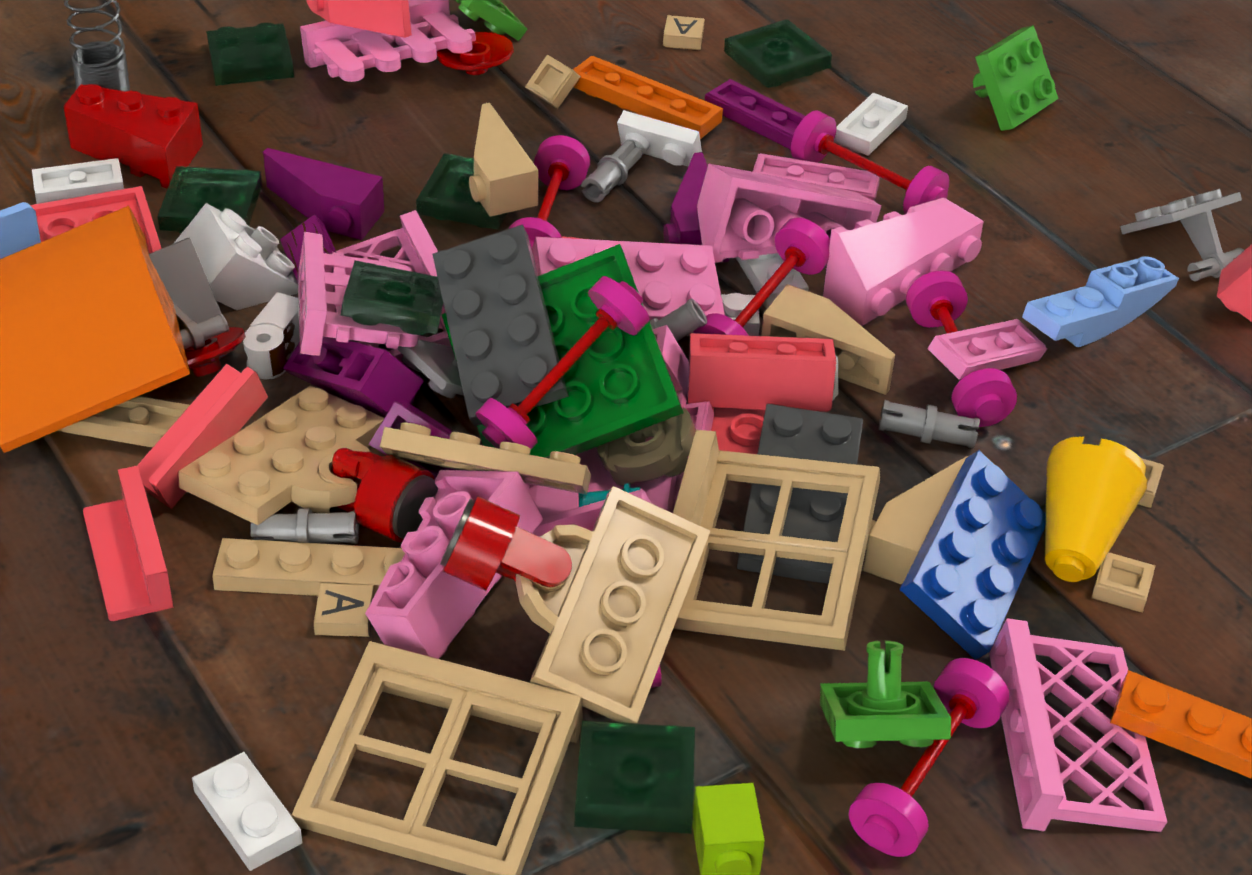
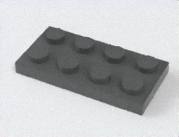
M523 224L432 254L469 419L474 426L482 424L475 413L489 398L497 400L506 408L512 403L518 406L559 362L529 237ZM563 376L535 407L569 397Z
M766 404L757 454L857 465L863 418ZM752 483L743 532L770 534L781 486ZM793 488L782 536L838 542L848 493ZM739 553L737 569L760 573L764 556ZM777 557L772 575L829 584L833 564Z

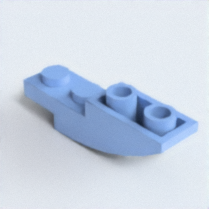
M1143 256L1091 271L1084 287L1027 302L1022 318L1054 341L1065 338L1076 347H1081L1109 335L1145 313L1177 285L1179 278L1167 271L1161 261Z

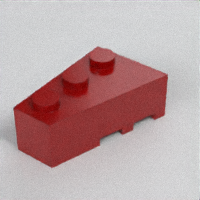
M80 84L63 106L72 149L98 160L119 158L120 163L130 167L131 174L141 178L146 173L160 179L161 187L168 190L174 188L203 145L198 103L183 101L176 97L164 98L145 95L132 90L121 91L102 88L96 84Z

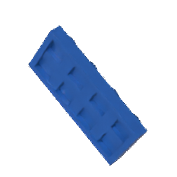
M980 450L976 451L965 459L899 590L975 660L986 655L994 644L1045 529L1046 513Z

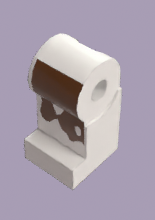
M277 292L245 332L246 338L243 340V345L248 357L246 365L257 372L259 379H274L286 372L283 367L300 341L299 300L297 297Z

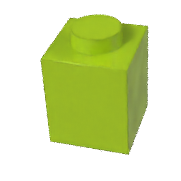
M754 783L695 786L692 826L700 875H760L765 840Z

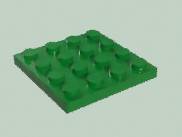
M620 244L538 276L559 361L599 319L596 316V312L599 309L590 299L588 291L602 276H607L618 283L624 281L639 293ZM446 313L441 315L454 353ZM650 321L635 336L626 333L619 327H616L614 330L607 327L563 375L569 397L534 407L527 414L530 421L526 426L538 440V443L531 449L530 455L550 458L552 451L577 455L684 413ZM483 424L477 425L483 446L496 448L482 434L486 427Z

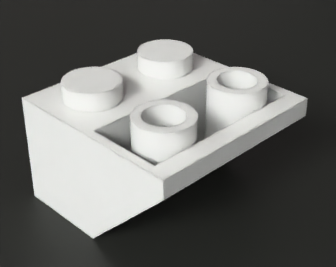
M206 203L174 242L176 243L186 238L191 239L216 301L235 310L269 302L277 292L290 296L298 293V282L293 272L295 266L278 249L279 240L264 227L258 226L254 229L248 226L238 214L230 209L225 208L222 212Z

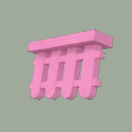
M408 0L412 36L406 38L333 24L326 20L300 26L305 63L310 68L327 64L328 74L332 78L339 76L342 80L348 82L363 79L365 77L364 70L376 67L382 72L397 71L401 68V60L411 57L420 63L432 62L437 59V51L446 48L453 53H467L472 50V42L476 41L475 31L471 28L464 30L459 25L458 17L455 14L450 15L449 0Z
M304 232L298 268L300 354L320 356L323 337L336 338L337 342L348 343L349 340L385 344L386 348L398 349V346H416L419 340L420 328L414 324L417 308L412 304L414 288L409 285L411 269L406 265L390 262L389 259L378 258V260L344 256V253L332 252V254L323 253L322 234Z

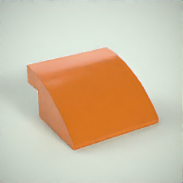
M129 205L0 259V447L4 453L190 374L174 303L149 257L145 235Z

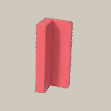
M690 333L688 404L710 401L711 406L715 408L765 410L766 404H774L819 412L831 411L836 370L833 339Z
M228 364L221 369L138 464L147 493L170 509L177 504L187 492L179 488L178 471L238 433L268 398L257 372L246 367L240 373Z
M138 465L118 469L123 499L83 509L99 582L110 621H118L174 608L167 568Z

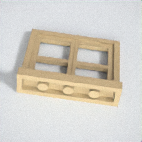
M696 430L673 514L700 525L711 532L673 629L845 651L880 484V468L721 451L718 447L716 431ZM727 481L781 486L770 534L715 528ZM793 488L848 493L838 542L782 536ZM709 549L764 556L752 607L696 600ZM777 557L833 564L822 616L764 609Z
M369 641L291 816L302 829L466 875H521L569 742L577 743L583 727L582 698L579 695ZM382 692L449 709L431 753L363 736ZM470 715L539 733L523 778L453 760ZM356 750L424 768L403 820L334 801ZM446 775L517 793L497 846L426 827Z

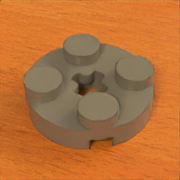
M683 407V414L596 447L604 468L611 474L617 485L624 486V483H630L631 485L635 482L648 481L663 475L673 477L685 471L696 432L687 409ZM653 437L649 441L645 442L646 438Z

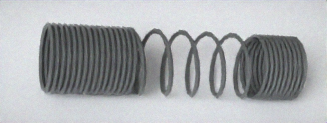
M64 0V5L67 8L76 11L69 15L66 20L70 27L78 30L69 38L70 44L78 48L72 55L76 89L80 84H96L102 88L130 91L127 59L124 50L125 44L120 37L123 27L121 21L117 18L121 10L119 3L116 0H109L100 6L80 9L71 7L68 4V0ZM113 2L116 7L115 16L99 9ZM82 13H100L112 17L110 21L95 27H78L71 23L72 17ZM114 21L117 22L119 28L117 34L108 29H103ZM87 31H101L115 36L108 42L96 41L84 45H78L73 40L77 34ZM118 39L121 47L113 42Z

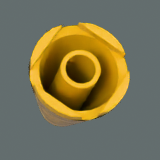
M1071 437L1057 443L1050 452L1046 472L1045 563L1058 578L1064 581L1078 582L1095 575L1146 492L1148 479L1145 477L1146 466L1143 460L1129 448L1111 440L1101 438L1098 446L1082 444L1084 437Z

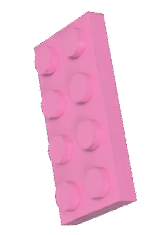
M551 237L535 238L532 251L538 276L620 244L650 320L653 318L662 319L684 305L691 298L698 303L705 316L712 313L725 315L713 250L710 245Z

